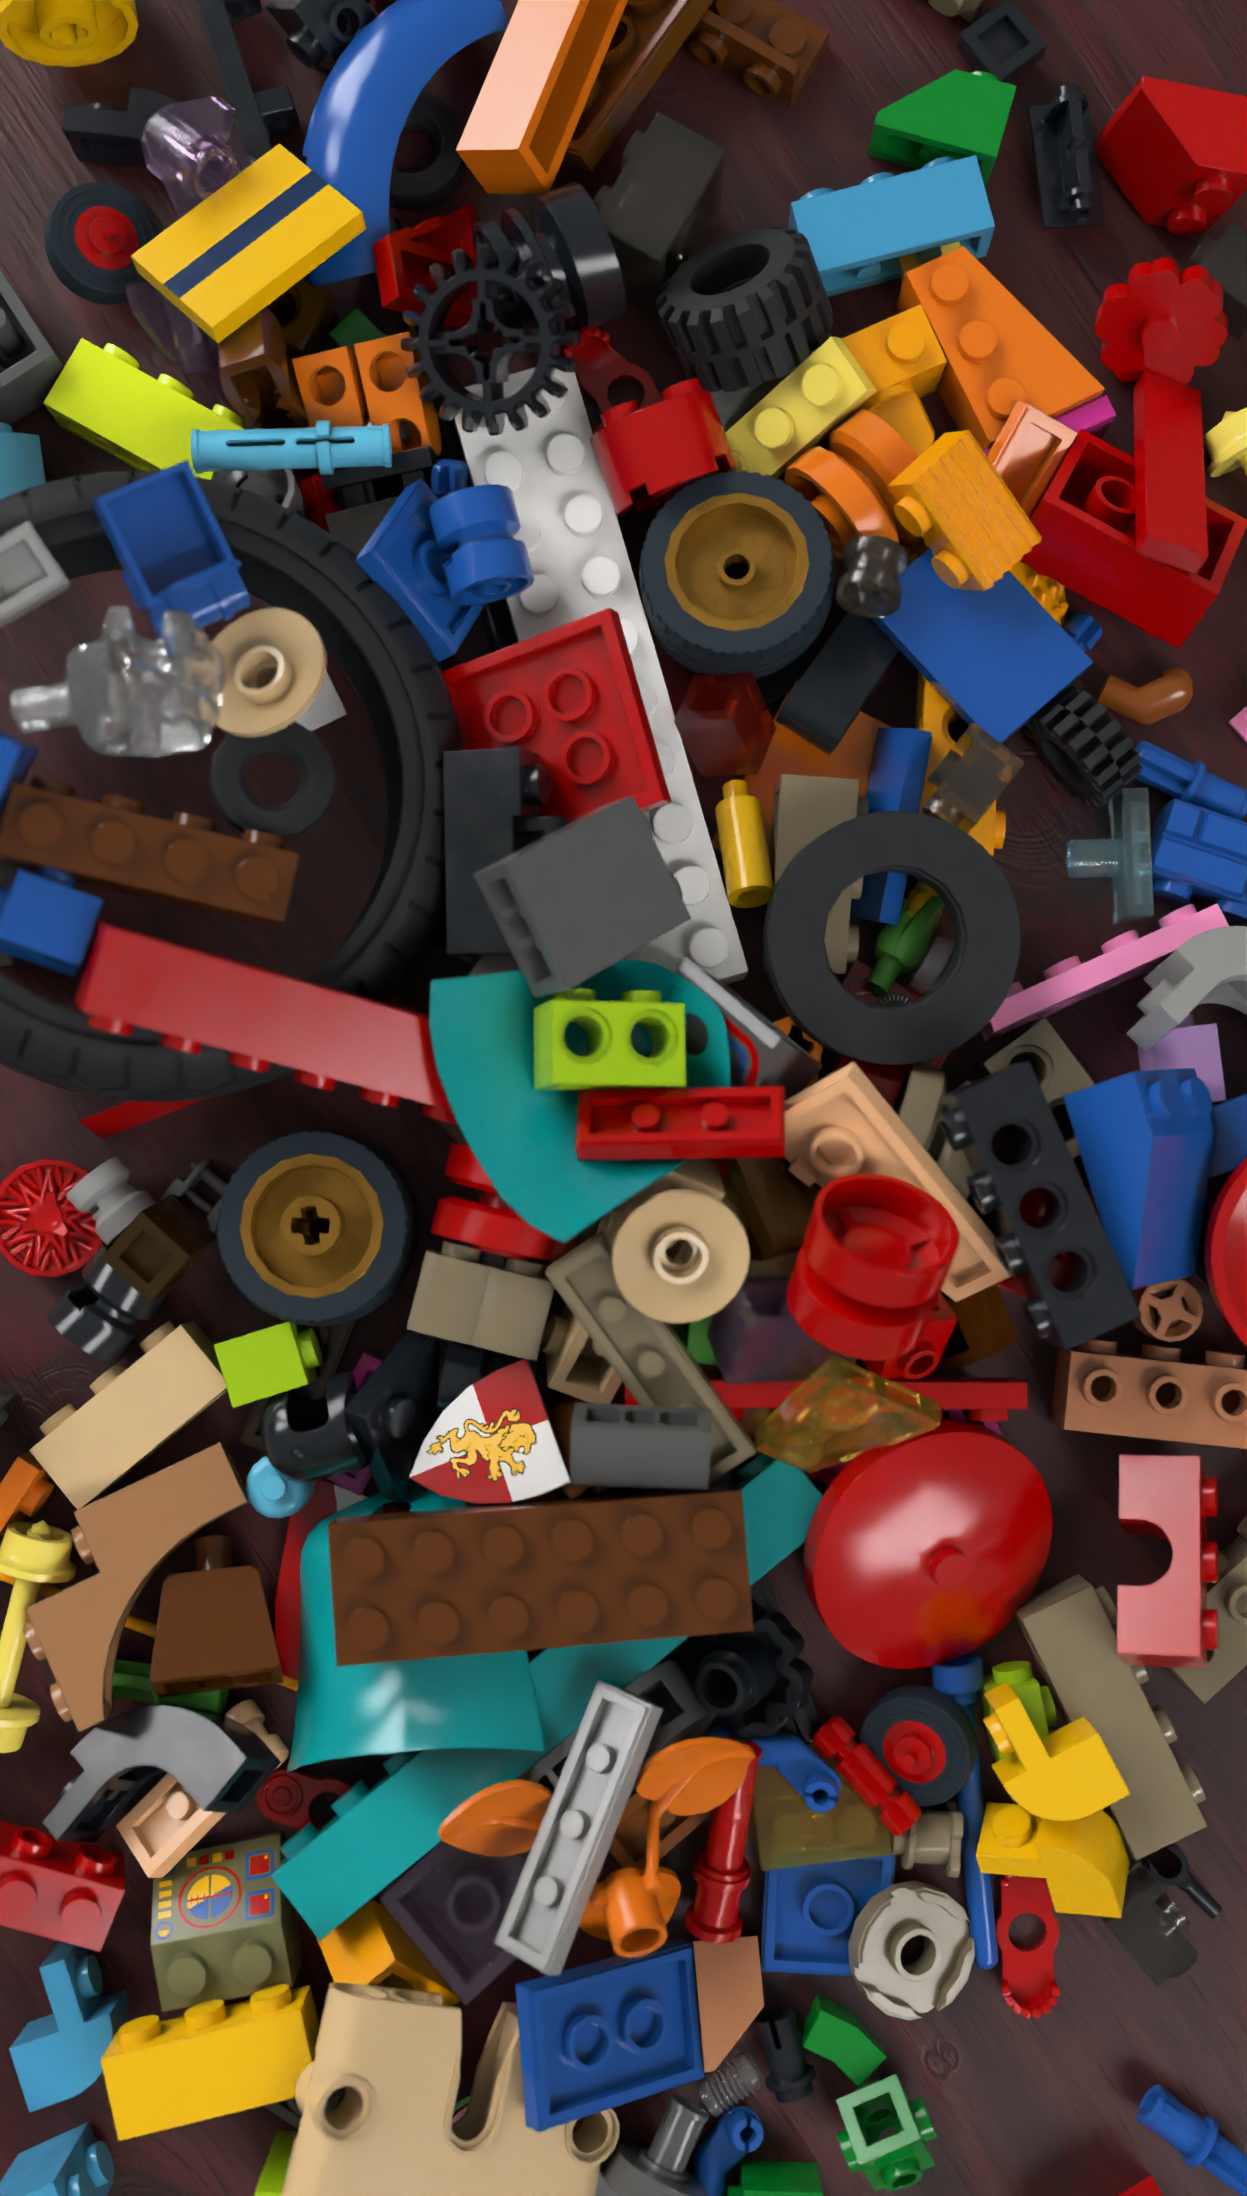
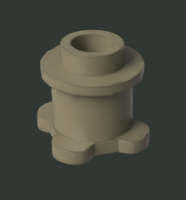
M948 1800L944 1802L942 1810L921 1809V1815L916 1823L899 1836L893 1835L890 1831L888 1832L890 1854L900 1855L903 1869L911 1870L913 1863L945 1865L947 1877H959L961 1840L964 1825L962 1812L957 1811L956 1801Z

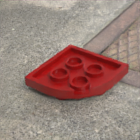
M611 608L601 610L441 672L458 719L463 750L521 747L540 755V764H544L547 767L551 783L550 799L546 805H541V817L563 816L566 817L567 825L597 808L633 795L641 812L672 803L617 611Z

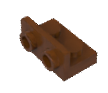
M714 0L685 40V46L704 65L715 69L721 67L744 80L746 86L757 96L767 100L776 99L791 107L827 48L830 32L776 0Z

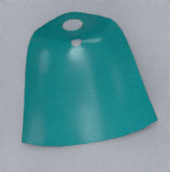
M621 959L571 988L596 990V1001L621 1002L622 992L650 990L662 992V1003H685V1014L692 1013L697 1015L704 1022L707 1029L708 1042L704 1052L699 1055H692L685 1051L686 1086L679 1088L731 1087L729 1043L724 1016L720 1008L709 996L684 978L657 963ZM521 970L432 980L429 1028L437 1071L454 1116L474 1156L499 1195L530 1226L561 1242H566L591 1223L688 1160H578L576 1153V1130L579 1090H534V1008L550 1000H555V993L534 998ZM568 1022L563 1033L564 1043L571 1053L583 1057L588 1048L587 1034L578 1024ZM635 1023L630 1034L631 1044L639 1055L645 1057L652 1051V1036L644 1026Z

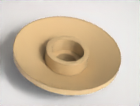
M261 609L236 619L214 638L201 660L197 674V695L204 713L221 730L239 737H261L287 727L309 708L322 686L327 663L323 640L307 619L298 613L286 609Z
M672 1190L656 1194L644 1200L629 1212L616 1232L612 1246L611 1262L614 1278L619 1290L635 1309L650 1318L662 1322L689 1323L702 1320L717 1313L736 1296L748 1272L750 1253L744 1228L728 1206L715 1197L702 1192ZM677 1239L687 1241L690 1244V1248L684 1256L673 1258L665 1253L666 1247L670 1242Z

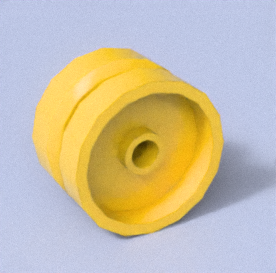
M0 0V39L4 46L23 59L46 66L77 67L100 63L121 54L135 40L139 26L135 0Z

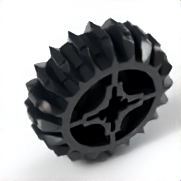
M480 244L478 246L475 268L465 250L458 249L453 251L452 264L456 275L453 276L442 264L434 263L429 268V271L439 288L435 292L428 286L416 284L412 293L417 300L426 305L423 313L412 310H405L402 319L409 325L419 326V338L407 337L402 339L401 349L408 352L420 351L422 360L421 362L411 364L406 369L408 377L419 378L426 375L429 376L431 382L419 394L420 399L424 403L432 402L442 394L446 397L438 415L443 421H451L460 409L463 408L462 429L465 432H475L481 423L483 414L485 415L486 428L491 436L503 433L505 413L516 431L528 428V416L524 406L527 405L539 418L548 416L551 410L548 402L541 394L543 390L558 398L564 397L568 392L565 384L553 376L555 370L558 369L563 372L577 371L578 362L573 358L560 356L561 344H579L581 342V335L576 331L560 332L558 322L569 319L576 314L574 305L567 303L553 308L550 301L561 292L563 288L562 282L558 278H552L538 287L536 283L542 275L544 264L538 259H531L519 274L520 252L515 248L506 247L501 255L498 267L496 265L495 252L491 245ZM498 282L511 287L528 302L536 316L539 329H521L510 322L506 316L504 300L499 299ZM477 285L478 299L472 300V316L468 324L461 330L443 333L444 322L451 306L465 291ZM491 321L495 323L492 332H502L503 337H520L521 339L518 344H504L503 348L494 349L492 361L486 358L489 350H479L478 345L464 346L461 343L463 339H476L478 335L488 333L489 322ZM540 350L537 366L530 379L516 393L504 398L503 382L508 381L509 365L513 357L523 351ZM444 354H460L471 361L475 368L477 383L483 384V397L473 394L456 380L447 365Z

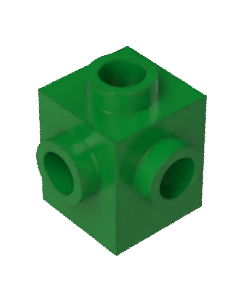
M897 2074L882 2080L866 2083L854 2092L836 2099L846 2129L837 2132V2137L848 2167L852 2174L862 2170L875 2192L883 2188L887 2191L906 2189L922 2178V2171L935 2166L927 2142L937 2138V2134L922 2097L910 2101Z

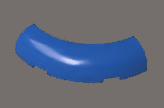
M396 0L395 3L387 7L370 24L364 26L340 55L324 83L312 113L303 147V156L307 157V167L362 211L367 229L307 274V284L315 287L377 272L373 244L391 233L389 220L390 181L399 137L408 114L421 90L450 57L468 44L507 29L508 22L500 0Z

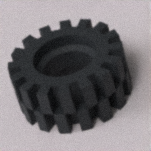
M1071 686L1063 690L1025 724L1027 727L1024 730L1025 734L1032 739L1029 741L1032 749L1041 754V757L1038 759L1044 767H1050L1054 772L1052 776L1058 783L1063 782L1066 785L1067 792L1073 797L1078 794L1083 804L1087 806L1091 804L1093 808L1098 809L1103 807L1140 775L1139 773L1142 772V766L1139 764L1141 758L1138 752L1131 749L1135 744L1130 736L1123 735L1120 731L1123 726L1116 718L1111 720L1108 717V709L1100 702L1095 705L1092 695L1086 691L1080 693L1078 687Z

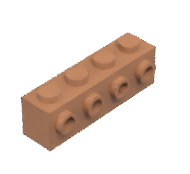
M1096 1338L1077 1345V1349L1070 1348L1065 1350L1058 1347L1051 1423L1064 1430L1247 1449L1246 1355L1206 1351L1205 1362L1180 1360L1181 1348L1153 1344H1142L1141 1355L1116 1353L1117 1341Z

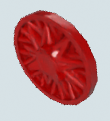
M41 1159L20 1166L2 1182L0 1186V1252L11 1265L32 1276L60 1277L85 1267L103 1241L95 1232L96 1222L92 1218L93 1214L91 1212H78L66 1195L90 1171L70 1161Z

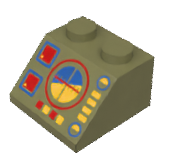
M282 1830L193 1847L163 1878H153L150 1946L162 2012L191 2007L214 1999L228 2000L249 1996L264 1987L280 1983L293 1987L304 1962L305 1954L297 1910L271 1877L272 1873L285 1858V1855L279 1849L285 1843Z

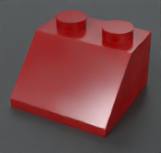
M1142 76L1095 139L1094 153L1146 224L1167 227L1169 232L1179 236L1205 235L1247 190V96Z

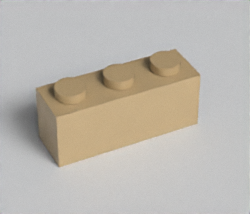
M170 1321L163 1324L140 1343L139 1346L145 1352V1355L128 1369L121 1362L108 1369L89 1386L95 1393L93 1398L78 1410L71 1403L66 1405L39 1427L46 1437L29 1451L77 1510L95 1502L227 1392L214 1344L195 1321L181 1324L177 1328Z

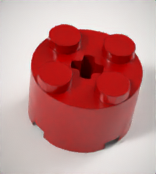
M698 378L688 379L670 386L662 391L663 401L641 410L637 400L617 405L600 415L603 423L594 428L595 434L589 441L617 516H625L633 503L637 513L662 506L668 500H671L676 492L683 490V487L688 484L691 485L695 480L700 479V476L714 471L717 473H729V471L737 470V465L711 392L702 390Z

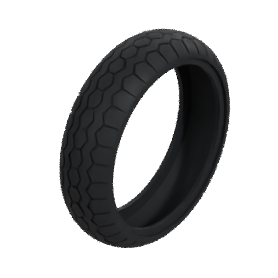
M117 471L80 475L47 482L10 495L0 500V537L29 521L67 580L104 571L124 570L92 504L98 497L159 471ZM196 477L234 559H239L241 566L237 570L247 592L275 608L298 613L313 625L323 640L325 650L346 675L357 693L375 732L383 761L387 789L386 832L377 876L366 904L350 932L334 953L304 980L387 1003L409 977L423 956L446 910L443 752L463 750L458 719L448 688L424 637L396 600L377 582L373 583L370 579L371 576L355 561L357 558L356 554L318 525L268 498L215 480ZM0 974V1064L32 1079L67 1091L121 1101L180 1102L239 1092L258 1086V1084L267 1083L296 1070L295 1068L270 1062L267 1073L246 1069L227 1062L229 1050L206 1044L202 1045L200 1055L179 1051L158 1043L161 1032L136 1025L133 1026L131 1036L101 1030L88 1024L90 1016L78 1014L44 1001L15 985Z

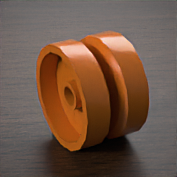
M862 409L854 411L830 431L828 438L829 450L820 446L810 448L786 468L784 480L787 486H792L795 491L800 492L804 496L806 501L809 500L812 507L819 513L820 520H823L830 538L834 559L851 574L863 581H874L898 561L901 554L900 542L914 545L924 539L921 536L917 537L911 534L900 523L894 512V506L897 504L895 496L888 492L887 488L919 456L904 438L881 417Z

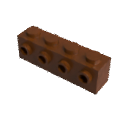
M32 777L30 787L12 782L0 832V861L2 864L35 871L36 867L52 869L73 878L77 882L278 930L284 923L299 853L284 850L286 845L285 839L254 830H245L243 839L215 833L217 827L215 821L187 813H175L173 822L146 816L147 806L145 804L115 795H104L102 804L74 798L75 787L48 778Z

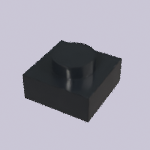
M1004 0L961 32L956 45V49L975 72L991 73L998 77L1001 82L1008 84L1043 59L1047 48L1045 41L1012 0Z

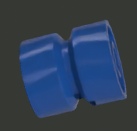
M491 484L468 487L452 492L438 499L430 506L429 514L437 546L442 551L448 552L451 555V558L443 564L451 601L465 606L496 602L523 592L533 584L534 576L526 545L521 540L513 538L521 525L513 493L508 486Z

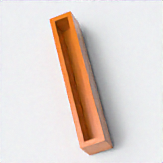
M628 0L518 1L456 148L457 153L487 194H545L550 192Z

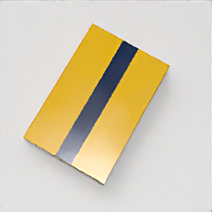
M279 143L132 254L131 258L137 272L219 344L367 228L360 209Z

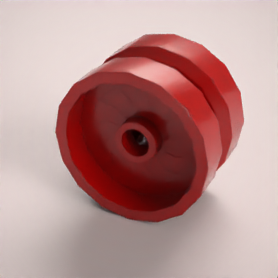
M451 1142L444 1172L445 1176L452 1183L482 1190L480 1200L453 1195L439 1199L431 1233L470 1243L471 1248L522 1260H530V1257L557 1261L574 1250L578 1233L568 1241L561 1242L530 1226L499 1195L474 1156L470 1146Z

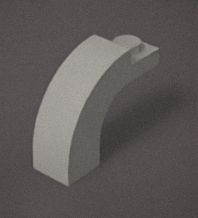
M1247 926L1220 927L1200 933L1182 944L1143 978L1152 988L1137 1004V1007L1145 1015L1126 1034L1144 1052L1177 1027L1197 1005L1207 1003L1221 1004L1232 1007L1247 1015Z

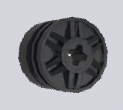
M571 182L536 197L532 204L535 232L532 231L521 213L513 207L503 211L500 217L501 229L489 217L474 223L471 231L475 255L480 244L491 245L495 252L496 265L498 267L501 255L506 247L518 249L520 252L519 274L531 259L540 260L544 267L536 285L540 287L546 281L558 278L562 282L563 288L550 303L553 308L561 304H573L576 314L571 319L583 332L617 319L626 312V293L623 277L613 244L593 200L582 185ZM498 282L499 299L504 300L506 316L510 322L521 329H539L536 316L528 302L517 291ZM558 321L560 332H564L565 321ZM508 337L512 344H518L521 341L520 337ZM527 350L519 354L526 358L540 350Z

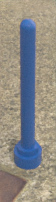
M965 1654L946 1663L931 1666L933 1688L951 1696L968 1713L976 1731L974 1702L980 1699L979 1690L985 1684L982 1658L973 1654ZM978 1754L977 1762L966 1786L956 1796L958 1812H962L964 1828L961 1847L968 1918L970 1921V1936L974 1938L975 1945L974 1963L981 1969L989 1970L998 1962V1948L991 1876L989 1873L980 1872L976 1859V1851L984 1819Z

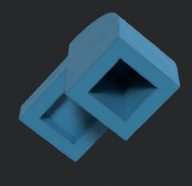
M65 1942L57 1944L39 1967L53 2014L28 2022L9 2048L29 2113L68 2100L90 2087L103 2071L101 2064L102 2056L116 2032L128 2020L126 1990L124 1989L101 1997L103 1979L96 1957L92 1954L87 1955L86 1949Z

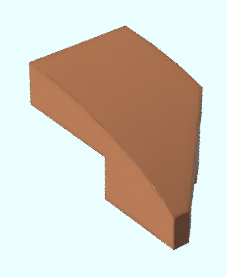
M758 1936L738 1937L735 1941L728 1943H711L703 1940L693 1941L704 2072H714L764 2007Z

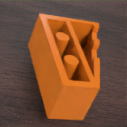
M964 246L905 273L896 307L899 313L917 305H922L947 360L937 390L957 430H969L983 451L994 445L1018 400L1054 418L1102 395L1105 388Z

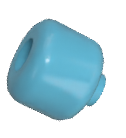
M265 1456L252 1466L246 1479L245 1490L250 1504L257 1512L269 1518L281 1519L299 1512L309 1504L315 1491V1481L303 1483L290 1481L279 1475L269 1463L267 1456Z

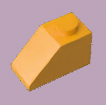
M373 1899L366 1902L323 1939L319 1940L316 1938L334 1982H350L439 1993L442 1995V2006L453 2007L463 1999L458 1987L404 1919Z

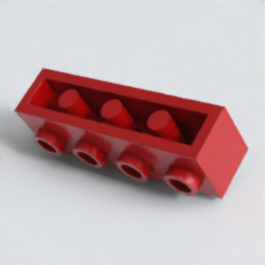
M0 1821V1925L101 1952L125 1891V1856L96 1845L56 1841L53 1835L47 1834L42 1830Z

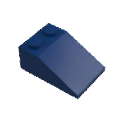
M1195 1068L1133 1071L1063 1096L1103 1230L1129 1289H1137L1195 1275L1214 1137V1128L1210 1118L1212 1112L1211 1096L1204 1082L1197 1077Z

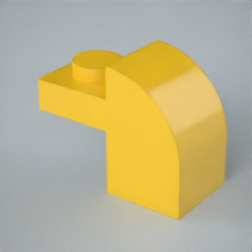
M1007 1682L983 1694L993 1712L992 1715L983 1719V1722L1002 1757L1014 1752L991 1766L1006 1791L1021 1807L1042 1818L1070 1821L1092 1815L1130 1795L1099 1733L1084 1716L1040 1739L1019 1698Z
M987 1802L976 1851V1859L981 1873L1046 1878L1055 1912L1122 1918L1130 1862L1122 1833L1114 1820L1101 1809L1081 1819L1057 1821L1034 1815L1019 1804Z

